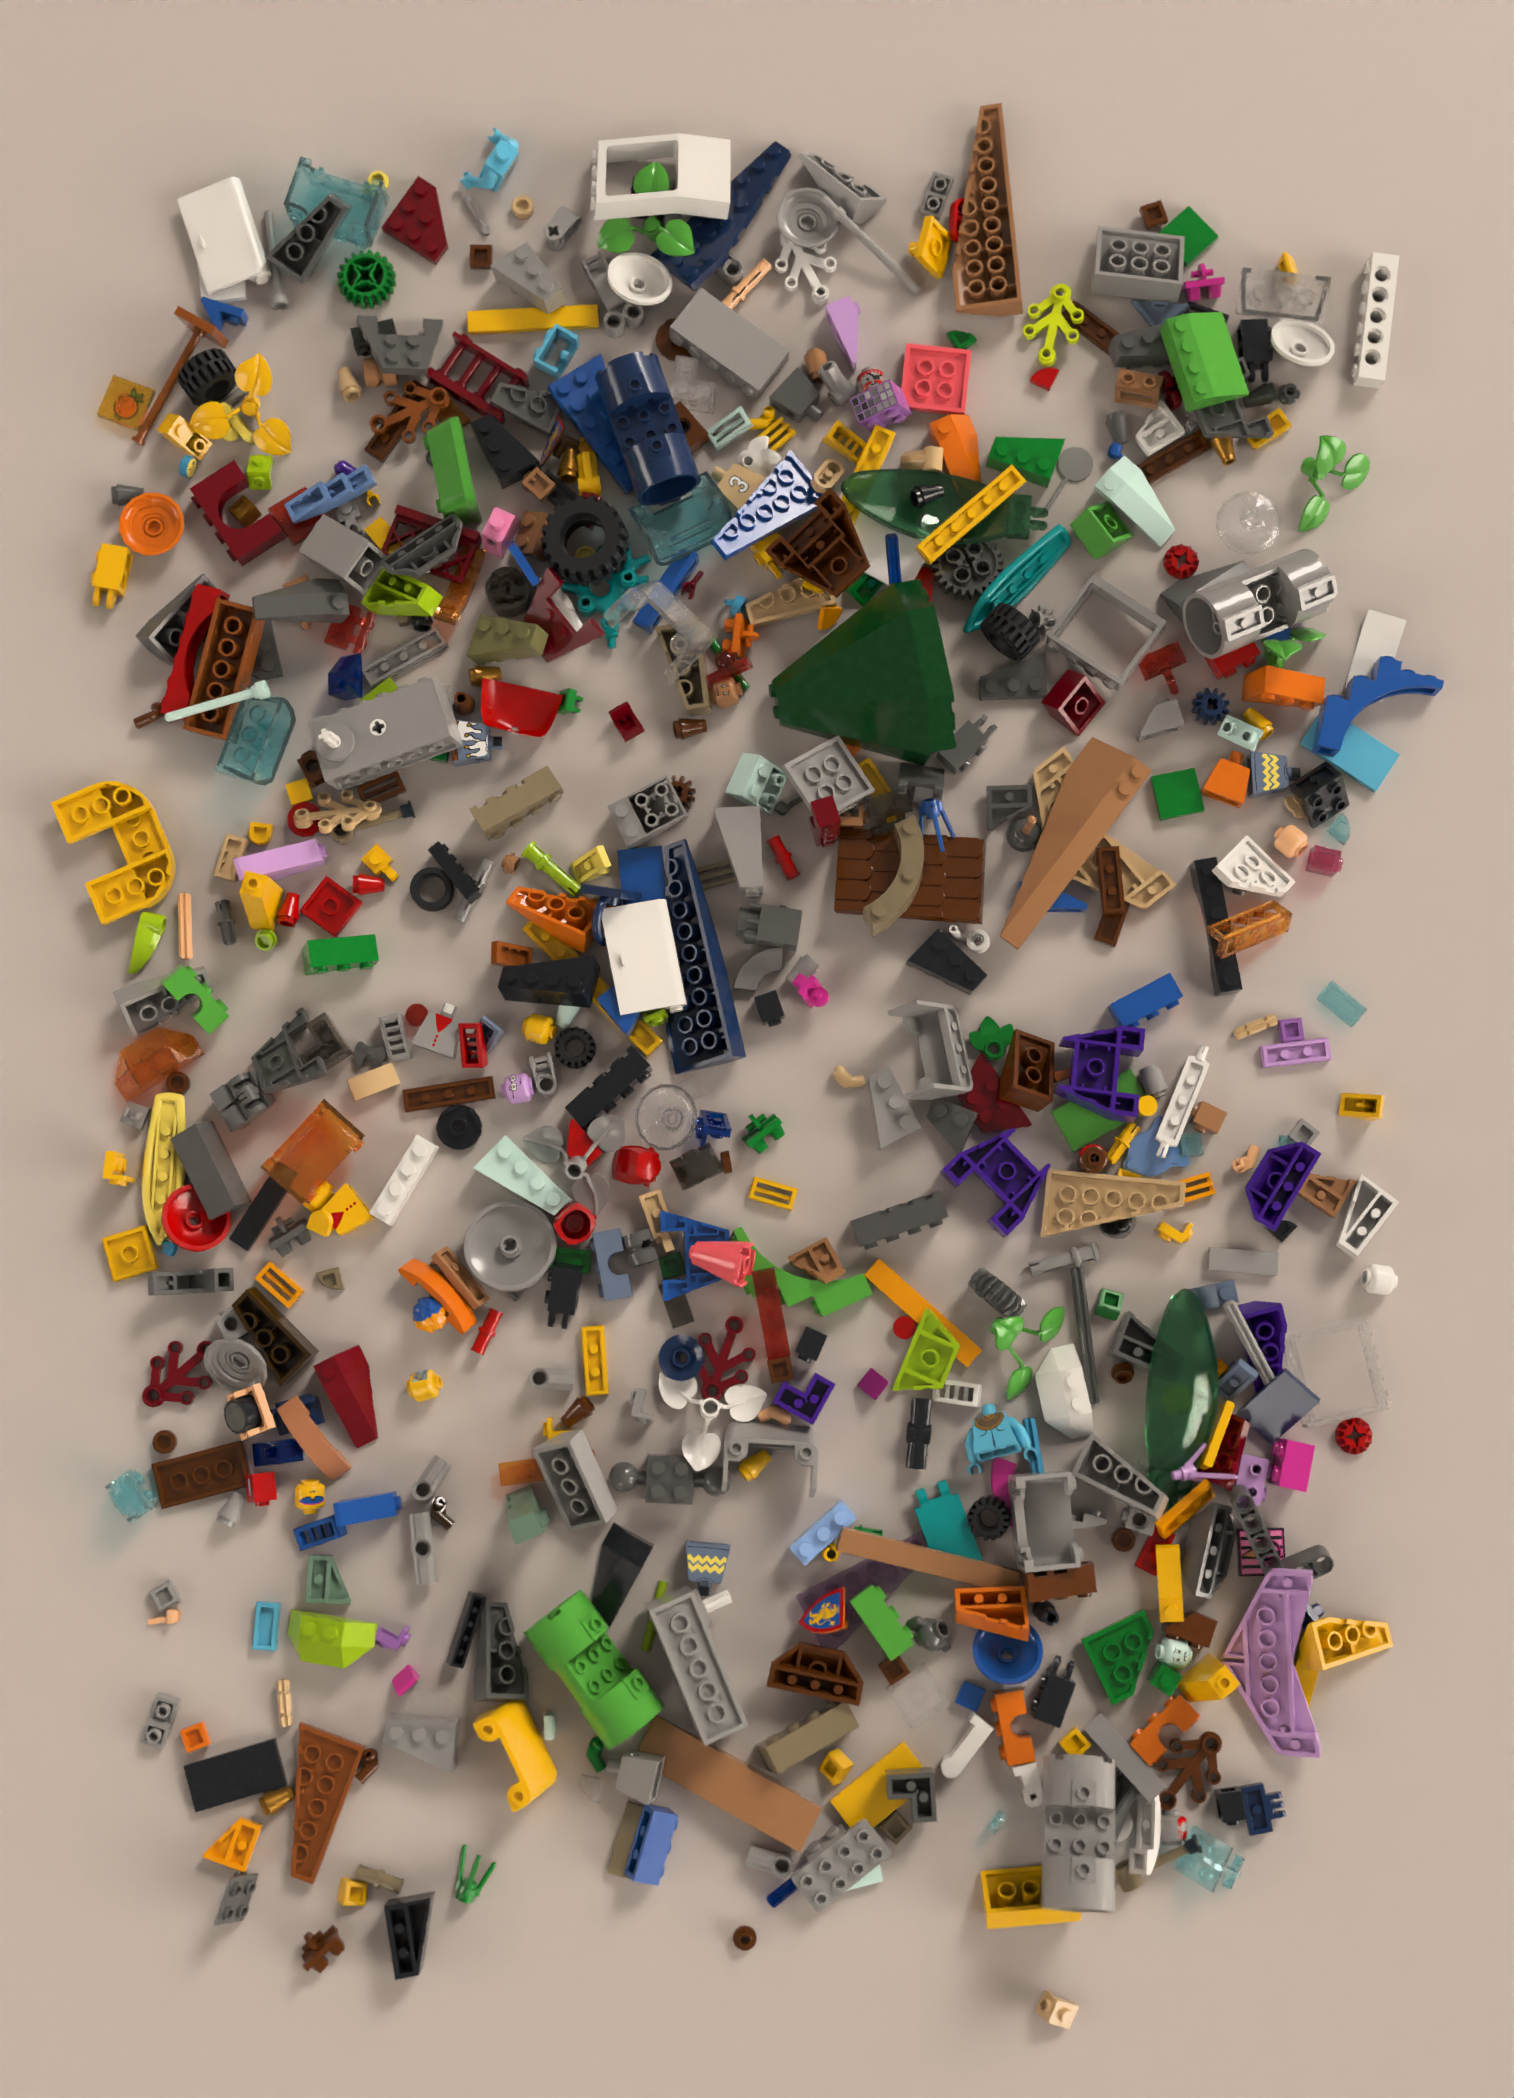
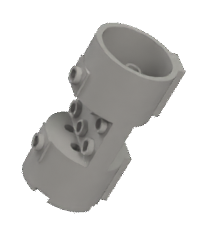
M1301 549L1189 595L1183 605V622L1186 633L1192 645L1201 655L1209 659L1218 658L1328 611L1329 603L1333 602L1334 598L1338 596L1335 574H1331L1327 566L1323 568L1318 560L1319 555L1309 549Z
M1064 1754L1056 1759L1055 1755L1043 1756L1041 1908L1093 1913L1115 1912V1759H1108V1761L1103 1762V1757Z

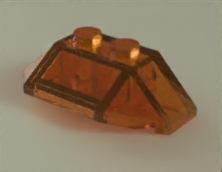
M158 1027L120 1051L115 1085L128 1103V1100L131 1101L168 1078L171 1073L179 1071L203 1056L204 1052L193 1035Z

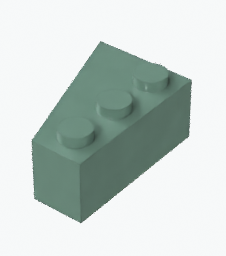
M532 1484L506 1495L508 1501L506 1506L508 1509L511 1508V1510L507 1511V1524L516 1545L543 1534L549 1528L550 1518L546 1509H541Z

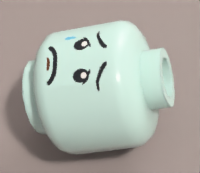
M1165 1637L1156 1646L1155 1655L1159 1661L1171 1669H1184L1187 1664L1191 1663L1192 1648L1185 1639L1174 1640Z

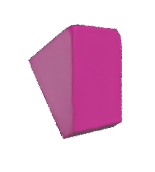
M411 1665L404 1667L392 1679L398 1696L404 1694L420 1679V1676Z

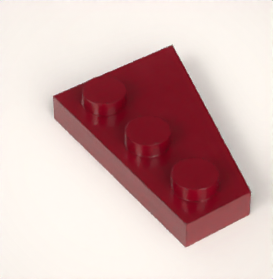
M1231 1414L1213 1466L1206 1470L1198 1468L1197 1472L1237 1475L1250 1423ZM1206 1478L1230 1492L1235 1482V1479Z

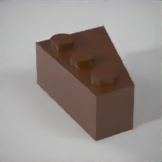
M1092 1561L1081 1562V1567L1029 1573L1022 1571L1026 1599L1030 1603L1044 1602L1050 1599L1065 1600L1069 1596L1075 1595L1079 1598L1090 1597L1091 1593L1097 1592L1095 1569Z

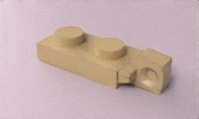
M660 1188L639 1195L638 1199L653 1240L656 1244L661 1243L665 1254L674 1251L671 1239L676 1238L675 1231L660 1232L659 1211L668 1212Z

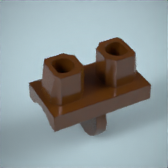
M334 1925L324 1934L319 1930L315 1935L311 1932H307L304 1935L306 1944L302 1947L304 1951L302 1954L304 1960L303 1968L306 1971L312 1968L321 1973L329 1964L328 1959L324 1956L328 1951L335 1957L344 1951V1942L339 1937L338 1929Z

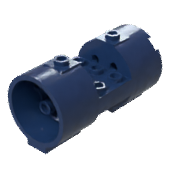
M642 351L617 357L608 362L609 367L604 371L598 370L595 380L637 500L642 505L660 504V506L681 500V497L693 491L700 484L701 477L659 359L653 352L649 355H643Z

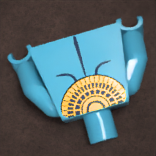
M493 128L494 134L487 138L496 146L484 163L480 176L473 177L469 171L463 173L465 177L459 179V181L466 189H471L474 186L475 188L492 189L494 192H497L519 158L518 142L509 136L503 135L498 129Z
M985 1404L981 1407L983 1416L973 1419V1427L969 1429L964 1442L968 1461H971L968 1467L970 1475L974 1474L973 1465L979 1468V1474H981L984 1470L981 1462L1021 1452V1447L1025 1449L1024 1458L1029 1461L1026 1455L1028 1450H1033L1037 1457L1038 1452L1036 1448L1030 1446L1031 1440L1022 1424L1014 1417H1007L1004 1411L996 1412L994 1404Z

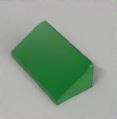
M863 573L845 592L863 607L884 583Z

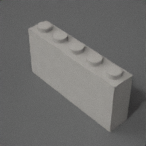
M702 288L699 289L670 326L669 337L673 343L678 346L682 345L694 358H700L711 370L720 372L729 383H735L741 387L746 395L753 396L756 399L761 396L788 361L790 350Z

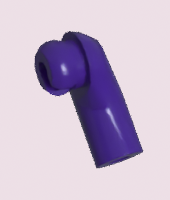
M339 461L334 465L336 474L344 473L347 476L356 470L347 461Z

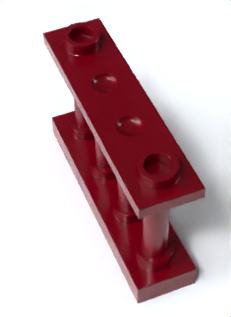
M454 331L452 336L456 347L441 369L435 370L429 367L426 374L428 382L435 387L446 389L452 398L481 416L491 414L503 425L505 422L503 411L484 401V396L500 373L511 379L508 384L516 386L520 384L528 389L530 385L527 374L520 368L514 369L474 344L472 339L466 334L462 333L460 335ZM466 350L475 357L460 379L454 382L448 378L447 374L463 351ZM483 361L493 367L478 391L472 393L467 390L466 385Z

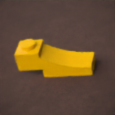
M1179 1544L1156 1545L1160 1622H1184Z

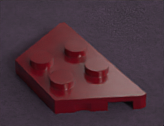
M981 1053L971 1069L972 1090L957 1095L965 1108L978 1113L975 1124L982 1133L1031 1126L1032 1123L1020 1106L999 1099L1000 1077L985 1055Z

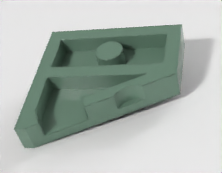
M309 1554L305 1603L351 1604L350 1596L332 1555Z

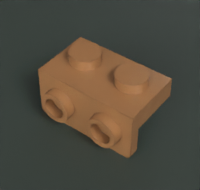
M524 511L515 543L524 556L535 557L539 561L545 562L544 548L541 545V538L544 535L541 531L543 525H548L546 521L548 514L545 512Z

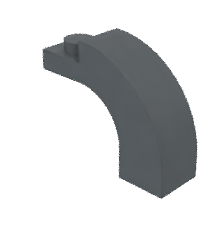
M233 1268L148 1272V1296L234 1291Z

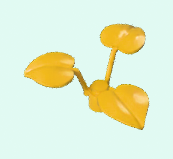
M257 353L250 359L242 362L235 371L237 386L242 391L249 392V395L243 399L241 406L225 415V408L221 403L214 401L206 402L195 410L191 417L190 425L206 438L221 439L228 433L230 428L227 419L242 411L246 416L256 417L260 428L254 431L253 440L260 450L271 455L289 454L292 451L291 434L286 423L278 418H268L262 424L258 410L261 402L256 395L265 396L269 393L272 387V374L264 357Z

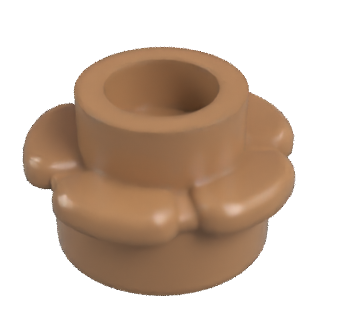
M515 853L505 855L501 863L503 871L506 874H515L520 865V858L515 856Z

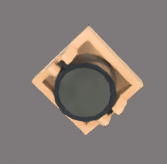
M260 1383L226 1396L228 1402L224 1408L225 1422L233 1433L240 1435L241 1441L276 1427Z

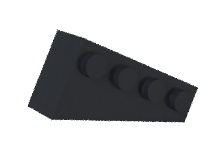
M594 955L503 967L497 987L505 1001L590 1008L601 968Z
M633 1045L626 1050L629 1054L625 1058L623 1056L617 1058L610 1066L608 1073L606 1071L601 1073L592 1082L593 1086L591 1088L589 1086L586 1087L565 1107L584 1130L604 1112L609 1114L617 1106L615 1102L621 1097L626 1099L634 1092L632 1087L638 1082L643 1084L651 1077L650 1072L652 1068Z

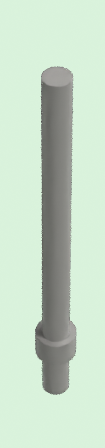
M827 196L821 200V203L833 214L832 217L837 222L840 221L915 295L922 289L846 215L847 212L841 206L838 207Z

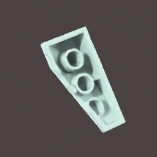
M1123 456L1110 467L1095 484V491L1160 548L1176 531L1143 472L1126 456Z

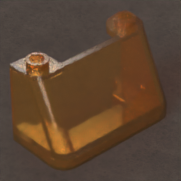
M323 1099L308 1118L273 1153V1156L261 1165L260 1170L301 1205L304 1202L309 1204L318 1195L315 1190L352 1150L356 1153L365 1144L362 1141L365 1135L329 1102Z

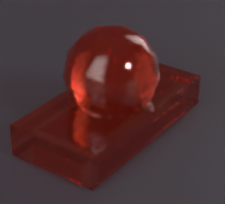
M725 650L718 653L715 658V665L718 670L706 677L708 682L713 684L723 678H733L754 666L748 657L736 661L735 655Z

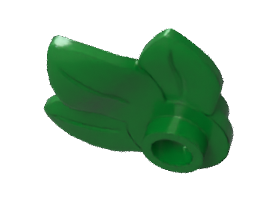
M987 1016L980 1025V1032L973 1031L969 1033V1040L971 1045L975 1049L982 1051L988 1060L997 1061L1004 1055L1005 1047L1010 1045L1014 1029L1012 1024L999 1028L998 1024ZM995 1046L997 1053H990L989 1047Z

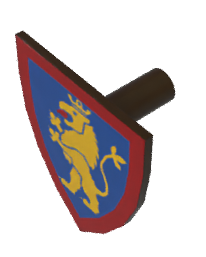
M560 415L557 416L545 444L540 462L541 467L551 455L560 459L566 445L578 449L580 445L579 440L563 433L566 425Z

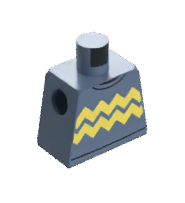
M1251 751L1246 757L1247 768L1250 769L1248 779L1249 798L1284 792L1289 786V781H1295L1300 778V767H1288L1287 756Z
M686 1541L689 1581L698 1582L697 1590L700 1596H711L712 1583H722L731 1544Z

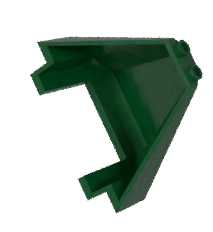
M920 579L891 583L771 681V684L768 685L770 697H774L776 704L773 706L774 717L779 719L780 726L829 740L839 736L844 744L922 766L925 765L930 753L956 748L953 732L956 730L955 713L951 705L954 702L953 687L935 605L933 602H929V595L926 589L922 588Z

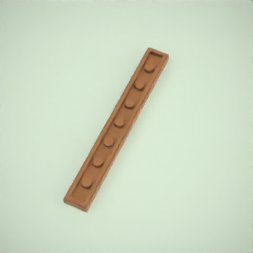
M843 1526L836 1546V1550L839 1552L981 1587L1017 1586L1021 1573L1016 1569Z

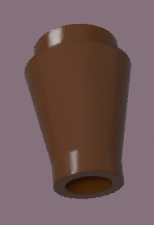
M458 692L454 697V710L459 715H469L475 709V700L465 692Z
M678 718L677 721H673L675 738L684 740L707 732L705 719Z
M585 1395L580 1398L577 1397L560 1419L567 1428H571L576 1423L591 1416L595 1407Z

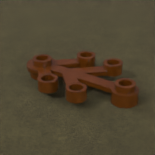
M1213 1731L1202 1733L1199 1739L1181 1741L1178 1738H1173L1169 1742V1748L1175 1754H1180L1183 1750H1198L1193 1757L1166 1759L1161 1756L1154 1763L1155 1768L1159 1772L1183 1768L1168 1789H1164L1159 1794L1160 1807L1162 1809L1171 1810L1176 1806L1177 1799L1175 1795L1191 1775L1193 1781L1192 1799L1196 1803H1203L1206 1800L1201 1773V1763L1206 1756L1209 1769L1205 1775L1206 1780L1212 1785H1216L1221 1781L1216 1754L1222 1748V1740ZM1208 1739H1213V1745L1211 1747L1206 1746V1741ZM1175 1742H1179L1181 1744L1178 1750L1173 1749V1744ZM1162 1760L1165 1761L1166 1766L1159 1768L1158 1763ZM1212 1773L1217 1774V1779L1211 1781L1209 1778ZM1196 1792H1202L1201 1799H1195ZM1163 1795H1169L1170 1799L1168 1802H1162Z

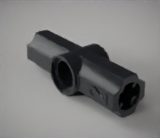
M912 1397L910 1422H908L906 1443H908L906 1468L926 1469L927 1448L930 1445L932 1428L930 1424L931 1399Z

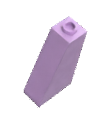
M316 839L235 858L233 861L239 881L241 882L243 881L245 871L267 875L273 881L325 865V857H328L324 844L320 845Z

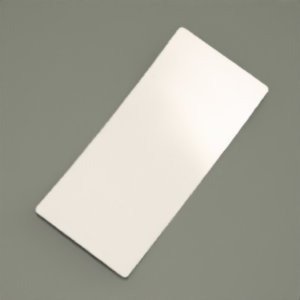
M1368 610L1351 663L1345 692L1347 683L1353 676L1364 675L1371 679L1373 664L1380 656H1392L1395 658L1406 620L1374 610Z

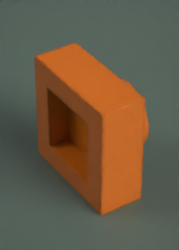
M204 1721L180 1730L187 1753L211 1744Z

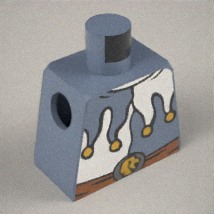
M456 720L463 747L452 750V762L455 767L490 761L491 750H503V736H491L489 726Z

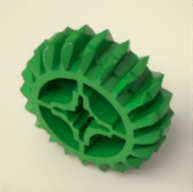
M360 249L359 255L356 256L352 252L351 259L345 257V264H340V272H337L339 279L337 285L340 288L341 295L345 296L348 303L352 302L355 307L360 304L364 310L367 305L373 309L376 303L382 306L381 300L389 301L387 294L393 295L394 293L392 287H396V273L393 271L392 263H388L387 257H381L378 251L373 255L370 249L367 251V254H364L363 250ZM355 273L357 278L354 280V284L350 286L351 278ZM383 273V280L381 284L378 285L377 280L380 278L379 275Z

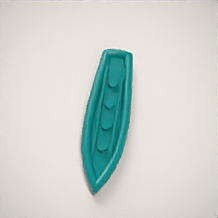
M1056 525L1018 556L991 582L969 614L963 628L964 633L980 630V623L998 603H1005L1015 607L1040 582L1071 546L1069 533L1063 525Z

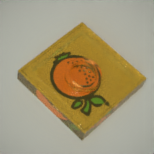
M113 375L97 415L100 418L139 431L156 392L154 389Z

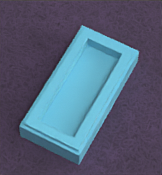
M256 1602L252 1650H277L281 1603Z

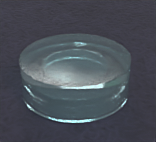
M999 1810L988 1823L987 1829L992 1834H995L1008 1815Z

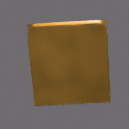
M244 495L228 509L245 528L252 525L262 515L259 509Z

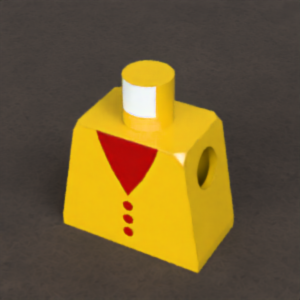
M347 1183L322 1208L327 1210L333 1217V1226L330 1233L336 1230L340 1236H345L376 1219V1217L369 1214V1208L352 1186Z

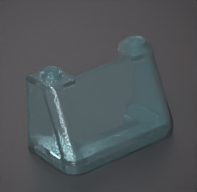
M707 471L699 474L701 482L691 491L692 495L655 513L652 512L649 505L637 504L628 509L634 525L657 565H669L690 555L692 551L696 552L711 545L714 537L727 522L731 521L732 515L725 495Z

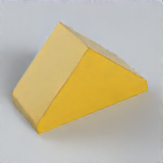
M1342 1093L1339 1115L1369 1121L1381 1119L1384 1096Z

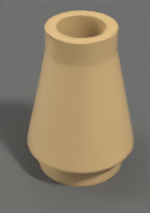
M349 367L340 368L338 376L341 397L347 402L358 400L361 397L362 391L360 385Z

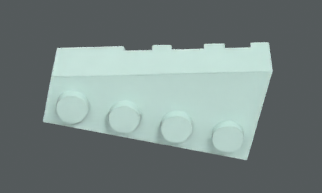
M506 1135L473 1167L475 1170L554 1216H557L562 1209L573 1201Z

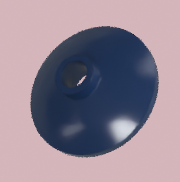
M675 1335L664 1342L659 1352V1364L666 1376L676 1381L692 1379L700 1372L704 1363V1352L701 1345L696 1339L688 1335ZM682 1354L687 1356V1360L684 1363L680 1361Z

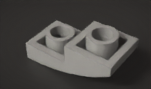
M933 171L920 209L921 214L941 219L954 177Z
M1088 1509V1513L1081 1511L1079 1520H1077V1515L1072 1514L1073 1528L1084 1529L1106 1524L1107 1518L1102 1517V1512L1092 1509Z
M160 1692L156 1695L150 1717L146 1721L141 1739L142 1743L160 1749L165 1747L181 1699Z

